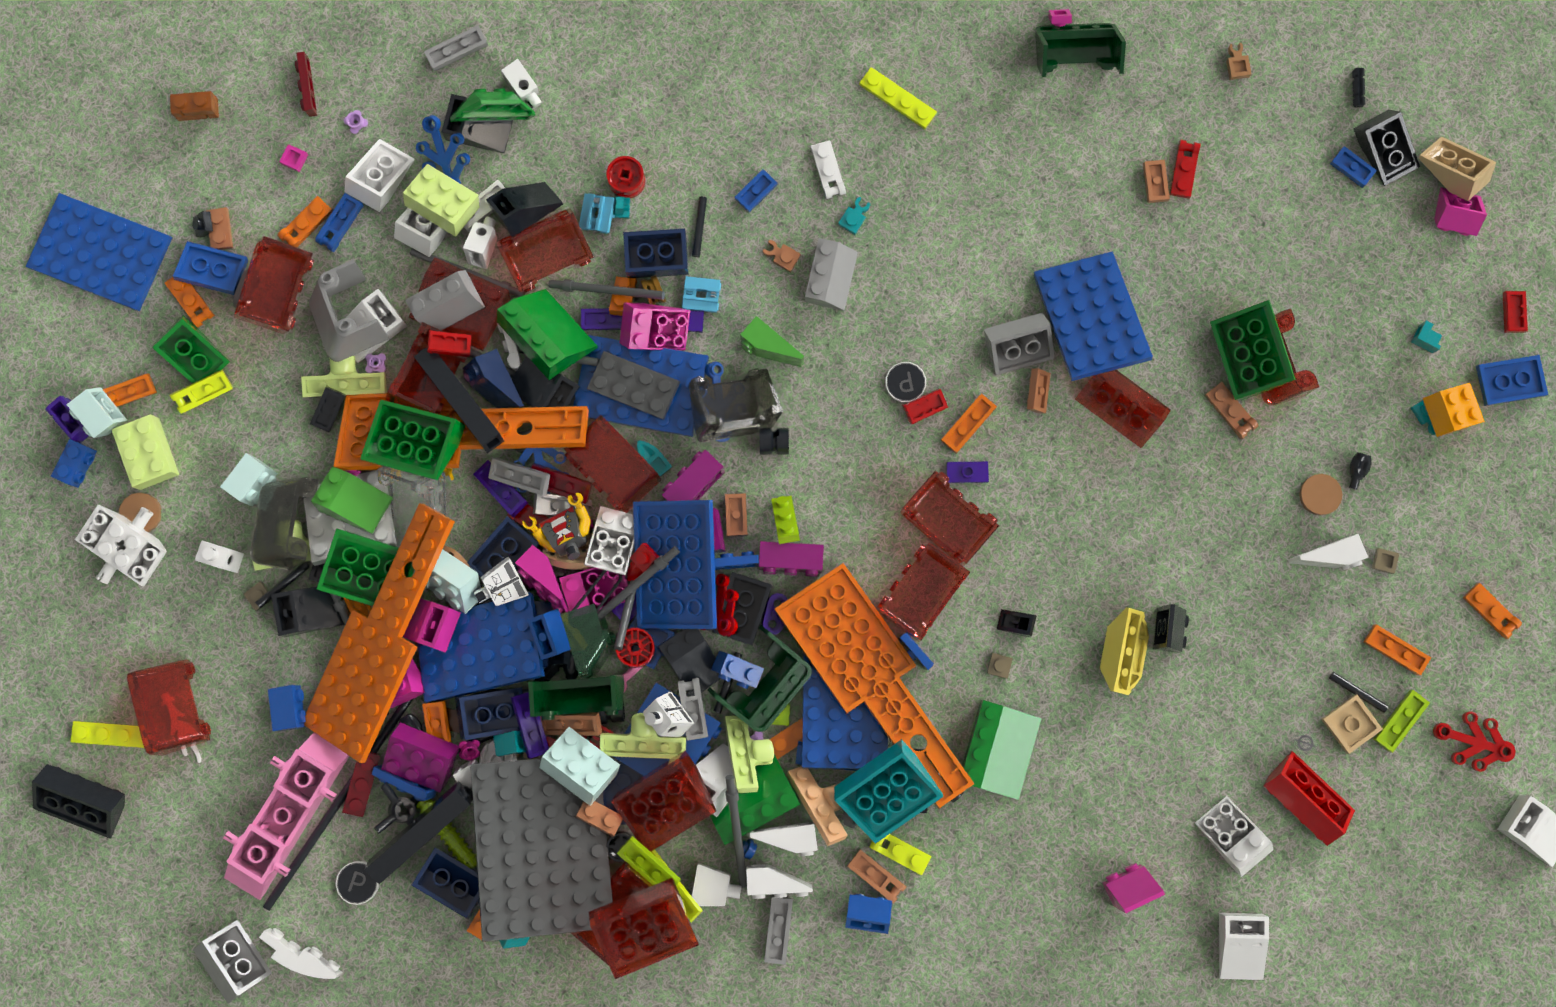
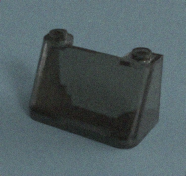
M755 368L748 371L743 380L709 384L707 378L697 376L691 379L688 385L695 434L699 442L758 434L759 428H772L783 413L767 369L759 370Z
M301 477L274 481L265 484L261 488L250 548V557L255 563L290 571L306 561L308 551L306 542L303 539L292 536L298 501L310 498L316 494L318 479Z

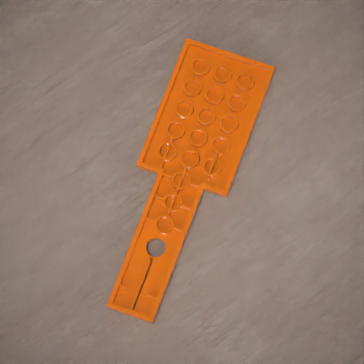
M440 392L346 395L333 467L343 471L392 470L389 467L360 460L380 399L454 418L462 424L464 423ZM587 406L481 409L504 439V442L495 449L585 447L589 414ZM523 423H530L532 425V430L527 435L517 433V429L522 427ZM466 425L460 444L445 468H459L461 450L483 449ZM537 428H556V429H537Z
M419 503L369 616L359 610L352 609L305 716L306 722H304V726L359 763L366 762L416 652L417 646L404 639L403 635L455 523L454 520L422 503ZM408 562H413L412 566L415 569L412 577H406L404 574V568Z
M844 563L774 609L844 712L848 714L862 703H865L893 745L902 739L916 754L943 793V797L934 803L938 809L974 785L972 779L900 679V677L914 669L916 664ZM920 735L926 739L927 745L923 751L912 749L910 740L913 736Z

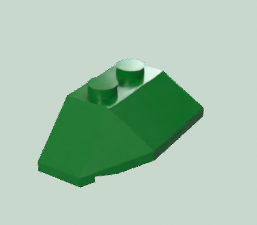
M504 88L494 89V92H486V89H475L453 113L450 120L451 122L529 120L535 116V111L513 91L506 92Z

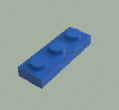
M383 764L375 766L371 775L377 777L380 782H387L395 786L398 791L413 795L418 801H426L436 796L437 791L382 770Z

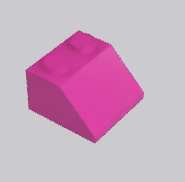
M1440 187L1434 217L1436 227L1443 231H1456L1464 236H1477L1487 216L1481 196L1474 195L1467 201L1450 193L1446 188Z

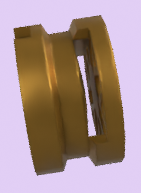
M656 275L651 276L649 280H641L643 289L649 287V290L662 291ZM647 298L649 304L656 305L658 302H666L665 298L663 300Z

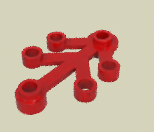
M718 574L715 579V583L718 585L716 615L719 620L717 621L716 629H718L720 635L727 637L735 634L738 628L733 614L739 594L733 589L726 590L730 579L727 575ZM724 599L728 601L725 613L723 611Z
M1472 711L1465 712L1462 719L1464 723L1468 724L1474 737L1454 731L1446 723H1438L1433 728V734L1439 740L1451 738L1472 745L1461 752H1454L1452 754L1451 761L1456 765H1463L1468 758L1483 750H1488L1492 753L1482 759H1474L1471 766L1475 771H1485L1487 765L1497 760L1509 762L1515 757L1516 750L1514 745L1509 741L1503 740L1497 729L1498 722L1494 718H1486L1483 721V727L1489 731L1494 743L1486 740L1477 723L1478 716ZM1469 714H1471L1473 717L1471 722H1469L1467 719V716ZM1489 721L1493 722L1492 728L1488 727ZM1442 728L1447 730L1446 735L1441 733ZM1505 747L1508 749L1507 755L1503 754V749ZM1457 755H1460L1462 758L1460 762L1456 760ZM1478 761L1482 763V767L1480 769L1477 768Z

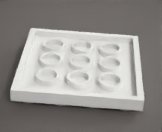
M374 470L356 476L389 495L385 470ZM321 484L302 488L311 561L314 566L325 563L336 528L396 546L391 505L388 506L374 532L371 534L319 512L311 500Z

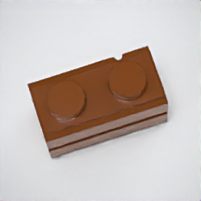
M211 91L170 94L171 114L178 121L207 119L208 117L210 119L219 118L218 98Z

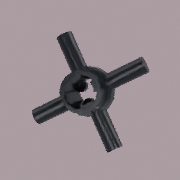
M387 782L380 786L391 803L388 807L389 816L374 827L375 831L380 834L394 822L407 823V825L413 822L416 812L415 805L420 801L416 800L414 796L410 799L406 797L398 798ZM402 804L407 808V811L400 816L398 814L401 811L399 805Z

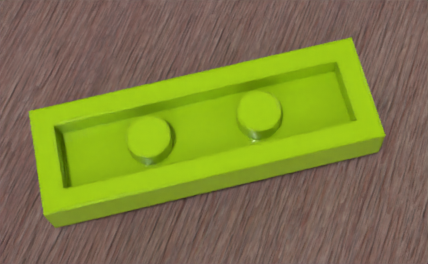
M792 495L772 498V508L779 544L800 541Z
M1409 690L1383 725V730L1377 733L1373 740L1388 752L1393 753L1430 702L1416 691Z
M633 836L617 852L623 860L664 896L681 879Z

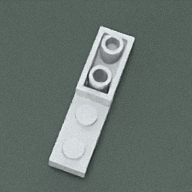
M276 928L264 930L259 937L276 950L271 958L290 970L323 979H336L343 973L339 970L340 966L335 961H327L323 958V953L318 948L307 947L301 952V947L297 943L285 940L283 938L284 934Z

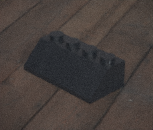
M46 764L32 781L33 809L104 837L112 838L125 806L124 793Z

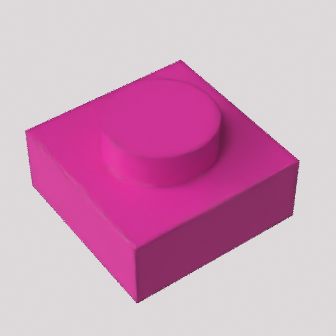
M1069 9L1049 10V20L1054 26L1061 27L1072 23V14Z
M288 144L279 162L281 165L300 173L308 154Z

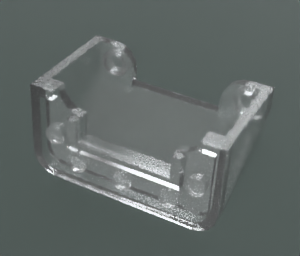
M385 466L377 469L378 482L385 486L390 485V496L393 498L391 501V512L396 547H400L419 503L425 504L447 516L446 477L444 472H442L438 480H433Z

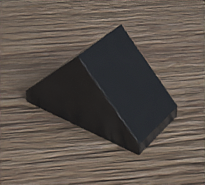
M1001 609L997 630L1031 637L1037 616Z

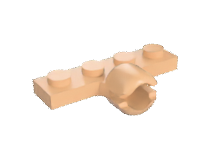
M800 766L789 770L786 776L826 845L830 846L845 840L848 835L835 814L836 811L842 809L834 800V787L837 784L821 788L808 768Z

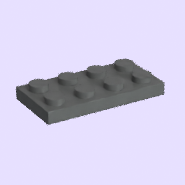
M603 351L587 389L664 420L680 382Z

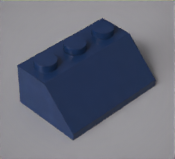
M434 848L411 885L469 920L479 903L477 872L439 849Z

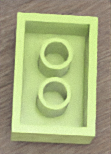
M426 164L403 192L406 207L455 237L480 208L478 194L429 164Z
M150 414L111 429L133 488L142 490L179 475L158 417Z

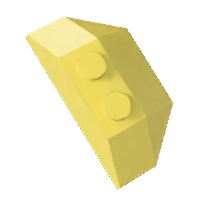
M1125 608L1107 627L1100 670L1110 691L1129 695L1142 677L1149 640L1147 624L1144 619L1145 614L1142 611Z

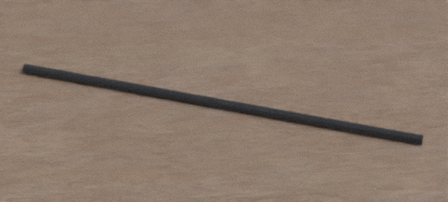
M413 699L398 706L375 740L370 752L377 753ZM352 775L289 868L291 870L288 872V875L281 878L264 903L263 907L266 910H271L345 801Z

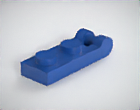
M344 193L316 236L315 242L320 245L324 244L328 250L335 252L340 241L364 205ZM330 232L334 234L332 239L327 237Z

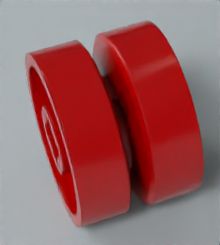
M620 156L609 164L606 177L611 191L617 197L631 199L643 191L645 175L642 165L638 160L630 156Z
M630 628L627 629L622 650L615 649L623 664L632 668H640L652 660L655 653V644L652 637L645 630ZM632 645H639V650L633 652Z

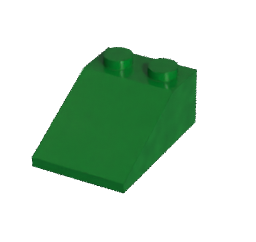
M184 315L152 347L192 384L222 370L230 362Z

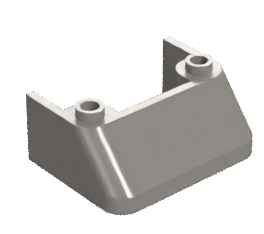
M354 259L324 272L319 277L309 300V307L326 353L335 362L342 361L389 339L388 334L377 319L359 327L351 318H344L339 321L337 319L330 296L366 280L365 275Z

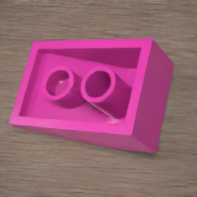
M1137 863L1127 866L1125 868L1126 872L1119 875L1117 872L1106 877L1107 881L1102 882L1113 906L1124 913H1128L1165 895L1163 889L1145 866L1137 865Z

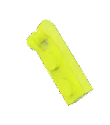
M222 369L181 390L173 392L169 396L172 401L177 403V409L182 414L232 390L233 386ZM188 395L191 401L185 402L183 397Z
M891 834L876 844L871 842L869 848L920 875L924 873L932 857ZM885 839L890 841L887 849L882 847Z

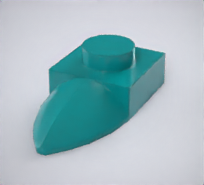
M637 441L639 457L656 480L672 468V465L655 446L645 441Z

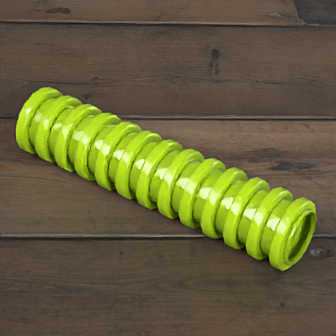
M432 798L420 801L416 808H420V813L422 814L435 801ZM450 822L436 835L441 836L440 840H444V845L449 847L448 851L453 852L452 856H456L457 861L470 869H474L477 866L476 853H472V848L469 849L467 847L469 844L464 843L465 839L460 837V832L457 833V828H453V823Z

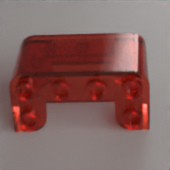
M266 236L261 237L256 243L235 309L234 318L281 334L289 332L290 329L293 330L296 318L293 317L292 312H295L298 305V300L295 299L297 293H301L304 281H302V276L311 271L314 260L311 259L313 253Z
M599 415L587 427L585 447L564 448L566 451L564 456L576 469L580 466L579 472L586 479L590 476L595 481L592 485L600 493L604 490L608 495L606 500L618 511L622 510L627 513L633 508V502L640 501L662 480L654 468L602 415Z
M935 470L904 505L900 513L963 567L999 527L997 524L998 520L990 513L987 515L984 513L980 514L978 512L979 508L974 503H967L962 498L964 495L956 488L952 490L948 482L950 479L946 474L941 471L938 473Z
M930 542L926 546L922 544L914 554V557L917 559L912 565L910 563L906 565L901 572L904 577L900 582L896 580L889 589L892 592L889 597L885 595L877 606L880 609L878 611L880 615L905 633H908L909 636L918 642L922 641L928 629L933 625V622L960 587L959 585L970 574L969 570Z

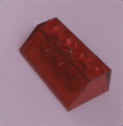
M1118 370L1093 375L1075 398L1076 401L1140 448L1151 438L1171 411V409Z

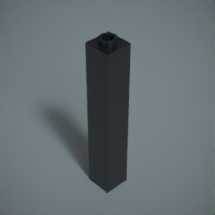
M427 348L420 350L414 356L417 363L488 454L502 444L504 439L439 354L428 353Z
M458 781L370 858L364 871L378 884L383 882L470 806L472 802V791L470 788Z

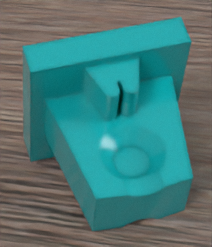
M614 197L613 215H615V218H629L630 198Z

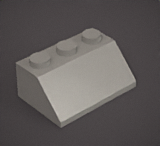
M819 238L805 294V302L845 311L858 252L839 242Z
M466 270L457 271L405 300L414 318L428 332L429 330L442 331L485 308Z
M1043 312L984 329L985 342L995 375L1055 359L1051 325Z
M238 920L203 940L193 949L228 1004L272 974Z

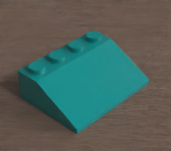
M902 739L834 787L835 802L875 844L943 797V793L916 754Z

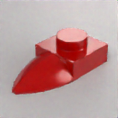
M642 543L630 557L632 561L628 567L627 581L638 578L659 557L647 543Z

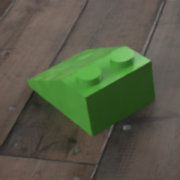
M757 316L740 334L742 349L749 355L753 353L758 357L802 367L804 364V355Z
M332 466L311 502L319 512L372 534L393 498L358 477Z

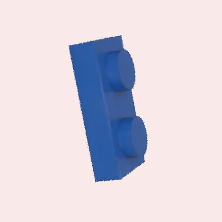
M1345 146L1330 163V165L1361 188L1368 183L1377 171Z
M762 169L735 196V200L750 213L778 183Z

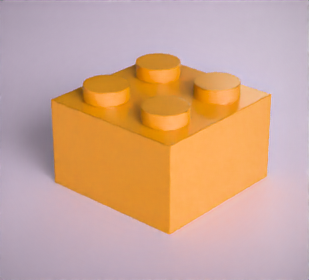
M1470 383L1442 390L1422 398L1437 437L1485 422Z

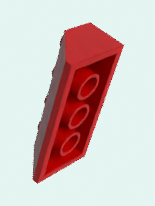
M1293 751L1273 770L1264 784L1268 792L1274 795L1287 810L1292 812L1326 846L1345 835L1355 810Z

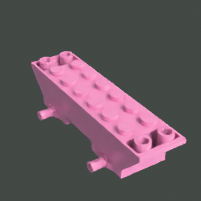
M314 732L299 749L295 750L291 758L286 762L274 756L270 764L280 769L279 777L273 785V791L252 824H249L244 834L240 837L235 836L230 831L223 837V839L234 845L232 853L226 861L228 865L224 878L261 900L277 873L286 877L291 869L284 866L283 863L324 797L331 802L335 799L334 797H336L337 793L329 789L348 760L349 755Z

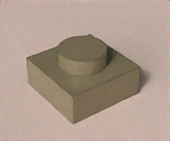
M1377 548L1372 569L1395 574L1400 553Z
M260 581L243 595L254 610L258 611L260 608L255 602L266 594L268 589Z
M992 653L987 674L1008 679L1013 658Z

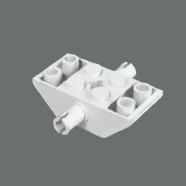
M101 505L96 506L75 540L106 562L96 576L97 580L101 578L100 582L108 584L118 569L142 587L145 586L167 552L159 539L144 530L149 519L153 516L151 511L149 512L148 509L141 507L132 522L117 512Z

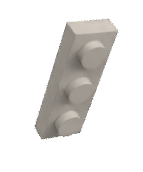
M479 25L425 50L424 53L432 69L436 71L488 46V43Z
M496 457L492 458L488 478L543 496L547 495L551 474Z
M772 896L764 959L766 963L786 965L793 904L792 898H774Z

